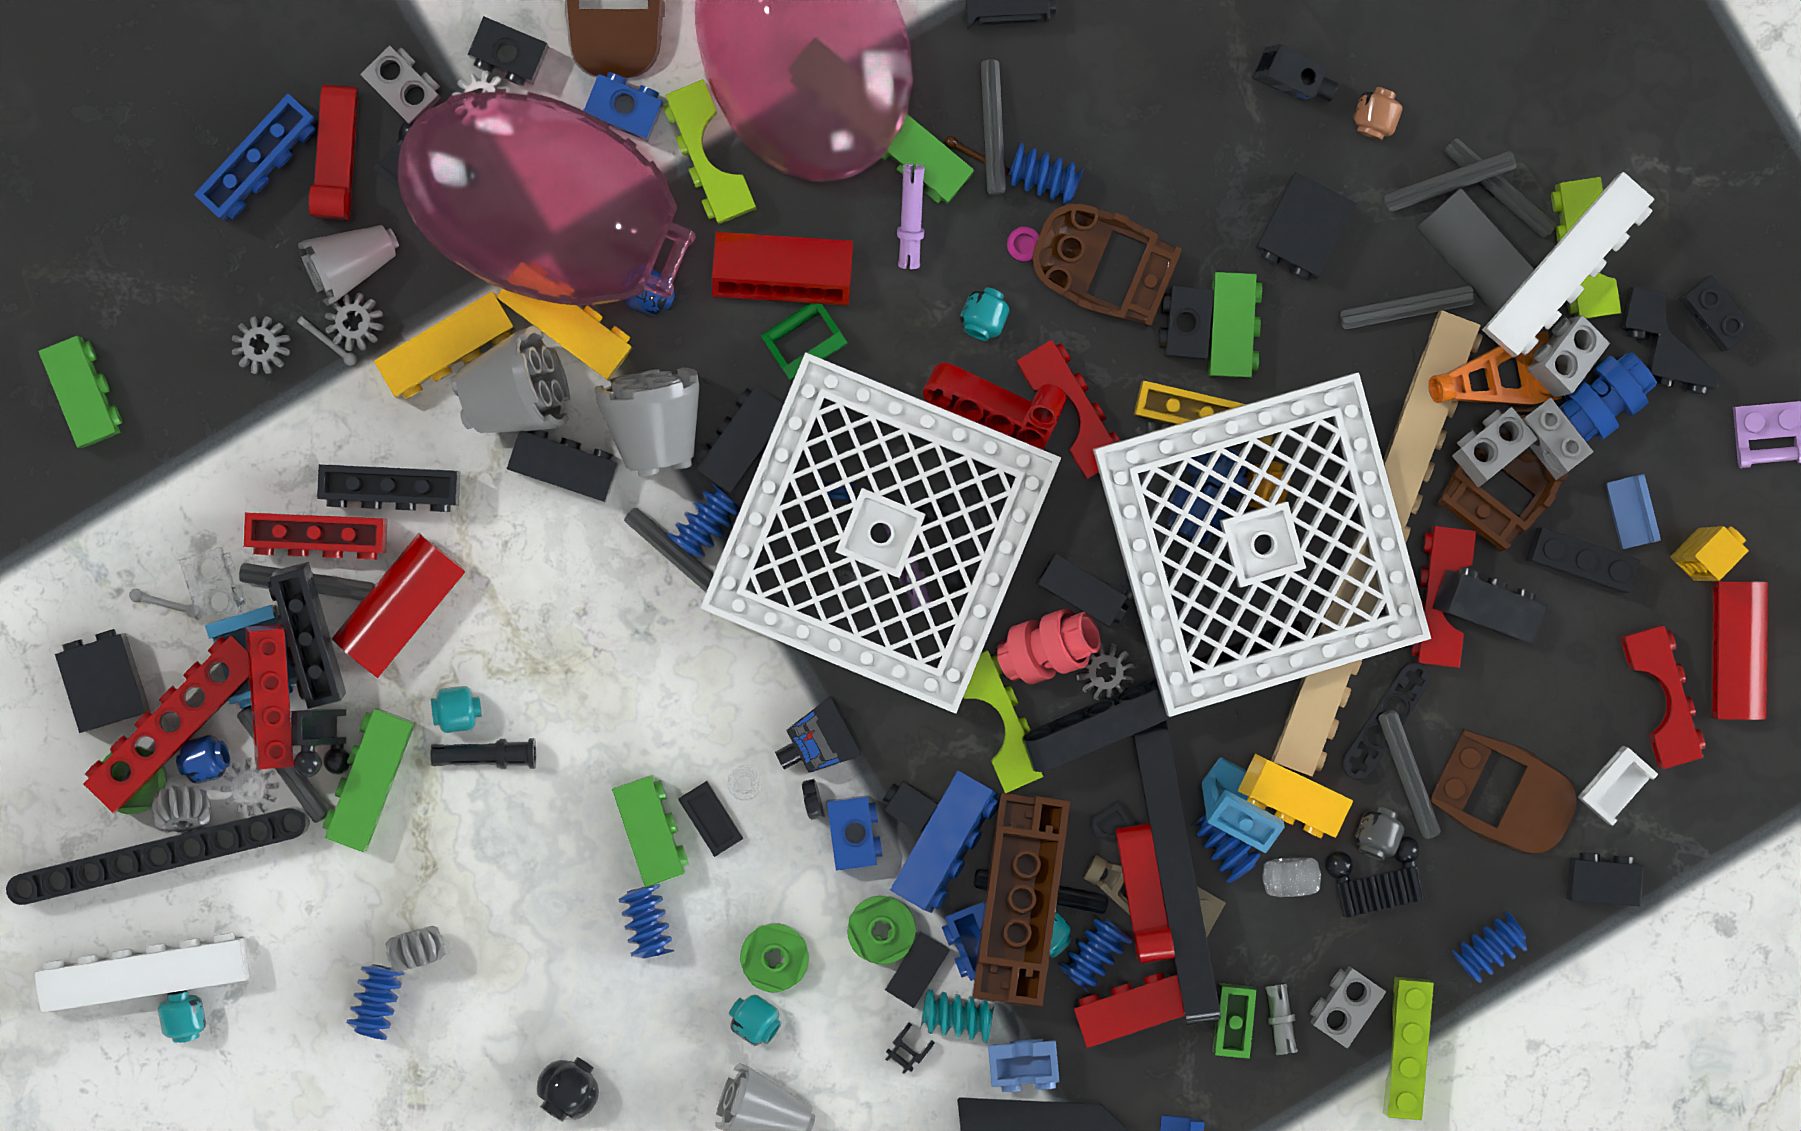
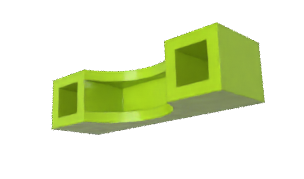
M704 79L665 94L668 103L662 105L670 124L677 122L681 135L675 138L682 155L690 154L694 167L688 170L695 187L703 186L707 198L702 200V204L709 220L716 217L719 225L756 210L744 176L728 174L718 170L708 161L704 154V132L711 120L717 115Z
M1601 177L1562 182L1555 185L1556 192H1551L1553 211L1559 212L1561 225L1556 226L1558 242L1603 192ZM1598 273L1594 278L1588 275L1580 284L1584 287L1581 294L1571 304L1566 300L1569 314H1574V317L1583 315L1586 319L1621 313L1617 281L1615 278L1607 277L1601 273Z
M986 650L980 654L963 698L980 699L988 702L997 709L1003 719L1005 726L1004 742L991 762L1004 792L1008 793L1042 778L1043 775L1042 772L1033 771L1024 747L1022 737L1031 730L1025 717L1018 719L1013 706L1019 703L1011 685L1004 688L999 676L1003 674V671L999 665L997 654L990 656L989 651Z
M1394 977L1392 1052L1385 1084L1383 1113L1388 1118L1422 1120L1434 983L1429 979Z

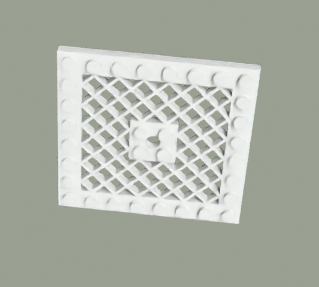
M805 352L700 609L956 714L1061 457ZM824 398L835 402V404L820 410ZM844 407L868 417L851 423ZM839 408L846 426L828 433L821 415ZM817 418L824 435L807 442ZM876 420L900 430L882 436ZM871 421L878 439L860 446L853 428ZM849 431L855 448L837 455L831 438ZM908 433L932 443L915 450ZM903 434L910 452L892 459L885 442ZM826 440L833 458L815 465L808 447ZM881 444L887 462L869 468L863 451ZM940 446L963 456L947 463ZM935 448L942 465L924 472L917 455ZM804 450L810 467L794 473ZM858 453L865 471L847 478L840 460ZM912 457L919 475L901 481L895 464ZM972 459L993 467L995 470L979 476ZM967 461L974 478L956 485L949 468ZM836 463L842 480L824 487L817 470ZM890 466L897 484L879 491L872 473ZM944 470L951 488L934 495L926 477ZM813 472L820 490L802 497L795 479ZM1004 472L1016 477L1011 488ZM999 474L1006 492L988 499L981 481ZM868 476L874 493L862 488L856 500L849 483ZM922 479L929 497L911 504L904 486ZM791 482L797 499L781 505L788 485ZM976 483L983 501L965 508L958 490ZM845 485L852 503L834 510L827 492ZM899 489L906 506L885 498L883 495ZM954 492L961 510L943 517L936 500ZM823 495L829 512L811 519L804 502ZM1007 497L997 521L990 503ZM931 502L938 520L921 527L926 514L915 510V508ZM800 504L807 521L789 529L782 511ZM986 506L992 524L975 531L968 513ZM853 508L843 532L836 515ZM777 514L784 531L767 538ZM963 515L970 533L952 540L945 522ZM832 517L839 535L821 542L813 524ZM884 523L890 528L891 536L887 542L877 543L871 538L870 531L875 524ZM941 525L948 542L930 549L923 531ZM809 526L816 544L798 551L791 533ZM994 529L984 553L977 535ZM919 535L925 552L908 558L915 539ZM787 536L793 554L775 560L769 543ZM973 538L979 556L962 563L955 544ZM840 540L836 553L847 558L830 564L823 547ZM764 546L771 563L754 570ZM950 547L957 565L939 572L932 554ZM819 549L826 567L807 574L800 556ZM928 557L934 575L916 581L910 563ZM796 558L803 576L785 583L778 565ZM855 560L880 571L862 578ZM981 561L971 585L964 567ZM850 562L858 580L839 587L832 569ZM905 566L912 584L894 591L887 574L900 578ZM773 568L780 586L762 593L755 575ZM960 570L966 588L948 594L942 576ZM828 571L835 589L817 596L810 578ZM882 575L889 593L871 600L864 582ZM750 577L757 594L745 590ZM937 579L944 597L926 604L919 586ZM805 581L812 599L794 606L787 588ZM860 584L867 603L849 610L842 592ZM914 588L921 607L903 613L897 595ZM783 590L789 607L765 597ZM968 592L958 616L951 599ZM837 594L844 612L826 619L819 601ZM892 598L899 616L881 623L874 605ZM947 602L953 620L935 626L928 609ZM815 603L822 621L797 610ZM869 607L876 625L858 632L851 614ZM924 611L931 629L913 636L906 618ZM847 617L854 634L829 623ZM901 620L908 638L890 646L883 627ZM955 624L947 646L944 648L938 631ZM879 630L885 647L864 639L862 636ZM933 633L940 652L922 659L915 640ZM911 643L917 660L893 650ZM942 656L937 668L925 664Z
M1352 373L1093 449L1167 716L1171 717L1431 639L1359 373ZM1333 416L1335 426L1322 419ZM1311 423L1304 437L1290 430L1291 428ZM1319 425L1333 432L1325 449L1311 442ZM1278 433L1271 447L1257 439ZM1286 434L1301 442L1292 459L1278 451ZM1338 440L1344 460L1331 453ZM1246 442L1239 456L1224 449ZM1253 444L1268 452L1260 468L1245 461ZM1307 446L1322 454L1313 470L1299 463ZM1213 451L1206 466L1192 459V457ZM1220 454L1235 461L1227 478L1212 470ZM1274 456L1289 464L1280 480L1266 473ZM1328 458L1342 466L1334 482L1320 475ZM1180 461L1173 475L1158 468ZM1187 463L1202 471L1194 487L1179 480ZM1241 466L1256 473L1247 490L1233 482ZM1295 468L1309 475L1301 492L1287 484ZM1147 471L1140 483L1138 473ZM1154 473L1169 480L1161 497L1146 490ZM1347 473L1353 493L1341 487ZM1209 475L1223 483L1215 499L1200 492ZM1262 478L1277 485L1269 501L1254 494ZM1316 480L1331 487L1322 504L1308 496ZM1175 485L1190 492L1182 509L1167 501ZM1230 487L1244 495L1236 511L1221 504ZM1283 490L1298 497L1291 511L1287 501L1276 504ZM1337 491L1352 499L1343 516L1329 508ZM1144 495L1158 502L1150 516ZM1196 497L1211 504L1203 521L1188 513ZM1251 499L1265 506L1243 513ZM1305 501L1319 509L1310 525L1296 518ZM1164 506L1179 514L1170 531L1155 523ZM1356 507L1358 508L1362 526L1349 520ZM1217 509L1233 516L1219 520L1223 532L1209 525ZM1325 513L1339 520L1331 537L1317 530ZM1185 518L1200 526L1191 543L1176 535ZM1294 523L1307 530L1300 544ZM1346 525L1361 532L1352 549L1338 541ZM1153 528L1166 535L1160 549H1158ZM1206 530L1220 537L1212 554L1197 547ZM1262 534L1269 536L1272 543L1270 550L1265 554H1259L1254 548L1255 539ZM1313 535L1328 542L1320 558L1305 551ZM1173 540L1188 547L1179 564L1164 556ZM1365 540L1367 541L1371 559L1359 553ZM1225 545L1227 546L1232 566L1219 559ZM1335 546L1349 554L1340 570L1326 563ZM1194 551L1209 559L1200 576L1185 568ZM1303 556L1316 563L1308 580L1294 573L1306 568ZM1355 558L1369 565L1361 582L1347 575ZM1162 562L1176 569L1169 583ZM1215 563L1230 571L1221 588L1206 580ZM1323 568L1337 575L1329 591L1314 584ZM1182 573L1197 581L1188 597L1173 590ZM1374 574H1376L1381 593L1368 586ZM1282 576L1275 590L1261 583V581ZM1290 577L1304 584L1296 601L1281 594ZM1234 579H1236L1237 586L1240 588L1250 585L1242 599L1227 592ZM1343 580L1358 587L1350 603L1335 596ZM1203 585L1218 592L1209 609L1195 602ZM1257 587L1271 594L1263 611L1249 604ZM1311 589L1325 596L1317 613L1302 606ZM1365 591L1378 598L1370 615L1356 608ZM1171 595L1185 602L1178 616ZM1224 597L1239 604L1230 621L1216 614ZM1278 599L1293 606L1284 623L1270 616ZM1332 601L1346 608L1337 625L1324 618ZM1192 606L1206 614L1197 631L1183 623ZM1385 607L1386 615L1379 616L1381 610ZM1245 609L1260 616L1251 633L1237 625ZM1299 610L1313 618L1305 635L1291 627ZM1353 613L1366 619V621L1346 626ZM1213 618L1227 625L1219 642L1204 635ZM1266 620L1281 628L1272 644L1258 637ZM1320 622L1334 629L1313 636ZM1181 628L1194 635L1187 650ZM1234 630L1248 637L1239 654L1225 647ZM1287 632L1302 639L1280 646ZM1200 640L1215 647L1207 664L1192 656ZM1254 642L1269 649L1248 655ZM1222 651L1235 658V660L1215 665ZM1190 661L1203 669L1193 672Z

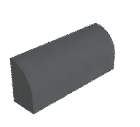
M1461 188L1455 191L1416 227L1465 283L1472 286L1474 293L1494 315L1534 271L1533 267Z

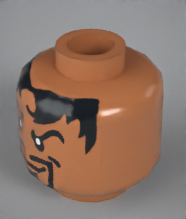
M1376 87L1375 92L1368 91L1361 95L1353 115V123L1358 126V133L1380 141L1383 140L1384 136L1393 135L1403 110L1402 105L1394 100L1396 93Z

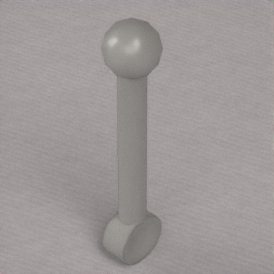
M302 316L297 320L299 324L343 357L346 365L352 366L356 364L357 356L354 353H347L339 345L334 344L330 338Z
M133 589L129 593V597L133 602L142 600L186 612L189 617L193 618L197 617L200 613V608L196 604L183 605L143 594L139 589Z

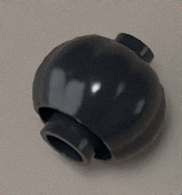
M576 1057L574 1062L558 1060L547 1065L537 1081V1095L544 1100L540 1108L561 1122L567 1116L576 1120L590 1113L596 1105L599 1096L598 1084L591 1074L594 1067L579 1057Z

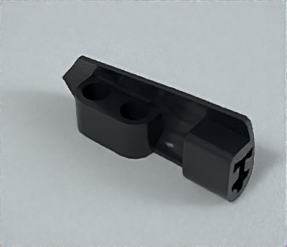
M959 1097L957 1099L961 1131H1127L1102 1104Z

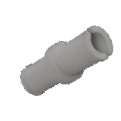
M1287 984L1265 987L1271 1015L1268 1018V1024L1272 1025L1276 1055L1298 1052L1292 1021L1296 1020L1295 1014H1291Z

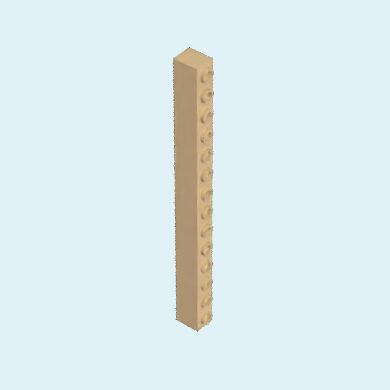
M1440 311L1436 315L1427 345L1420 358L1383 458L1405 544L1411 527L1406 526L1410 513L1416 515L1423 495L1418 494L1422 481L1428 482L1434 469L1435 463L1430 462L1434 449H1441L1447 431L1442 430L1446 417H1453L1458 401L1452 400L1441 403L1434 402L1429 393V379L1432 376L1447 373L1467 363L1470 352L1476 354L1483 336L1478 333L1480 324L1445 311ZM1356 531L1350 547L1351 549L1353 548L1361 532ZM1365 540L1359 553L1371 559L1367 541ZM1355 558L1347 575L1361 582L1369 565ZM1374 574L1368 586L1381 593L1376 574ZM1343 580L1335 596L1350 603L1358 587ZM1365 591L1356 608L1370 615L1378 598ZM1332 601L1324 618L1337 625L1346 608ZM1353 613L1346 626L1366 621V619ZM1322 623L1318 635L1334 629ZM1362 660L1301 678L1285 722V727L1272 756V762L1312 777L1315 770L1318 772L1322 770L1327 753L1322 750L1326 739L1332 740L1336 733L1339 720L1334 719L1338 707L1344 708L1351 692V688L1346 687L1351 674L1357 675Z

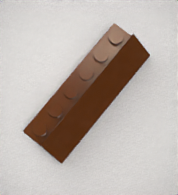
M1000 793L972 999L1004 1003V1005L1043 1006L1071 801Z

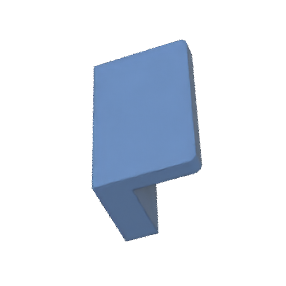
M1635 475L1604 483L1621 550L1661 541L1645 475Z

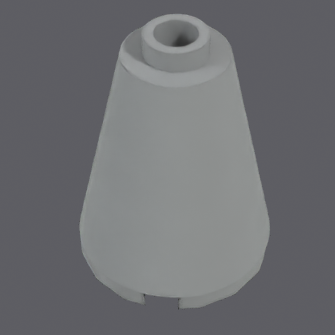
M382 225L307 239L300 242L298 247L299 249L306 248L307 255L301 257L317 293L322 290L325 291L328 297L322 301L329 306L396 256L395 249L399 247V244L391 228L385 230Z
M739 1063L734 1067L733 1070L739 1073L735 1080L727 1079L717 1107L716 1115L722 1117V1122H716L718 1129L723 1131L812 1130L815 1115L811 1114V1106L749 1066Z

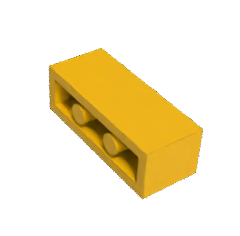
M1257 754L1254 755L1238 788V792L1248 796L1246 801L1263 810L1267 806L1276 809L1277 811L1274 816L1291 825L1294 824L1296 819L1305 823L1303 830L1321 839L1324 833L1336 838L1353 803V800Z

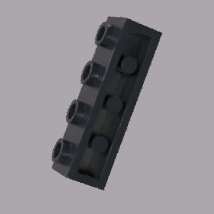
M319 464L317 499L327 500L326 507L347 508V501H361V508L382 509V502L396 503L395 510L416 511V504L430 505V511L450 512L451 506H459L461 472L453 470Z
M309 562L275 570L270 576L271 581H268V587L272 600L277 601L280 611L278 623L284 628L288 639L289 647H287V654L291 666L296 667L299 678L296 683L300 698L302 700L305 699L307 709L341 701L346 694V690Z

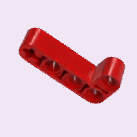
M322 85L314 184L310 187L309 215L313 218L349 220L358 112V87Z
M947 362L936 364L923 389V397L927 403L1041 450L1049 440L1067 399L1064 391L1058 386L1044 384L1039 387L1031 402Z
M1150 823L1115 829L1138 961L1142 964L1175 958Z

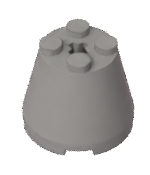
M531 326L516 331L460 368L458 374L451 377V387L455 395L459 396L462 406L460 416L466 429L474 428L479 433L537 431L554 429L567 423L569 418L564 413V401L570 400L565 372L556 350L550 352L541 340L544 337L540 329Z
M680 368L677 369L678 374H672L671 371L660 372L659 369L641 371L610 379L611 386L605 389L603 385L595 387L597 404L626 468L630 469V471H638V476L655 475L659 473L658 468L671 466V469H683L692 465L691 458L694 456L699 397V380L696 370Z

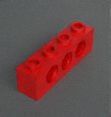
M279 624L245 627L255 764L259 770L294 767L284 628Z

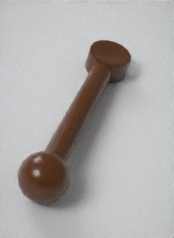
M954 136L946 137L944 145L947 148H955L986 164L985 156L962 145ZM1005 166V175L1007 176L1010 169Z

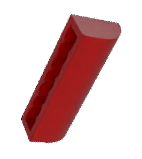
M716 232L712 271V297L849 305L853 241Z
M418 533L331 639L357 663L376 678H379L463 576L465 570L422 534Z
M1713 582V719H1767L1768 582Z

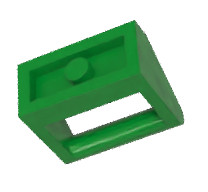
M809 303L760 335L789 381L795 379L804 355L787 364L774 342L817 314L821 315L833 336L808 351V354L824 360L848 344L822 304Z

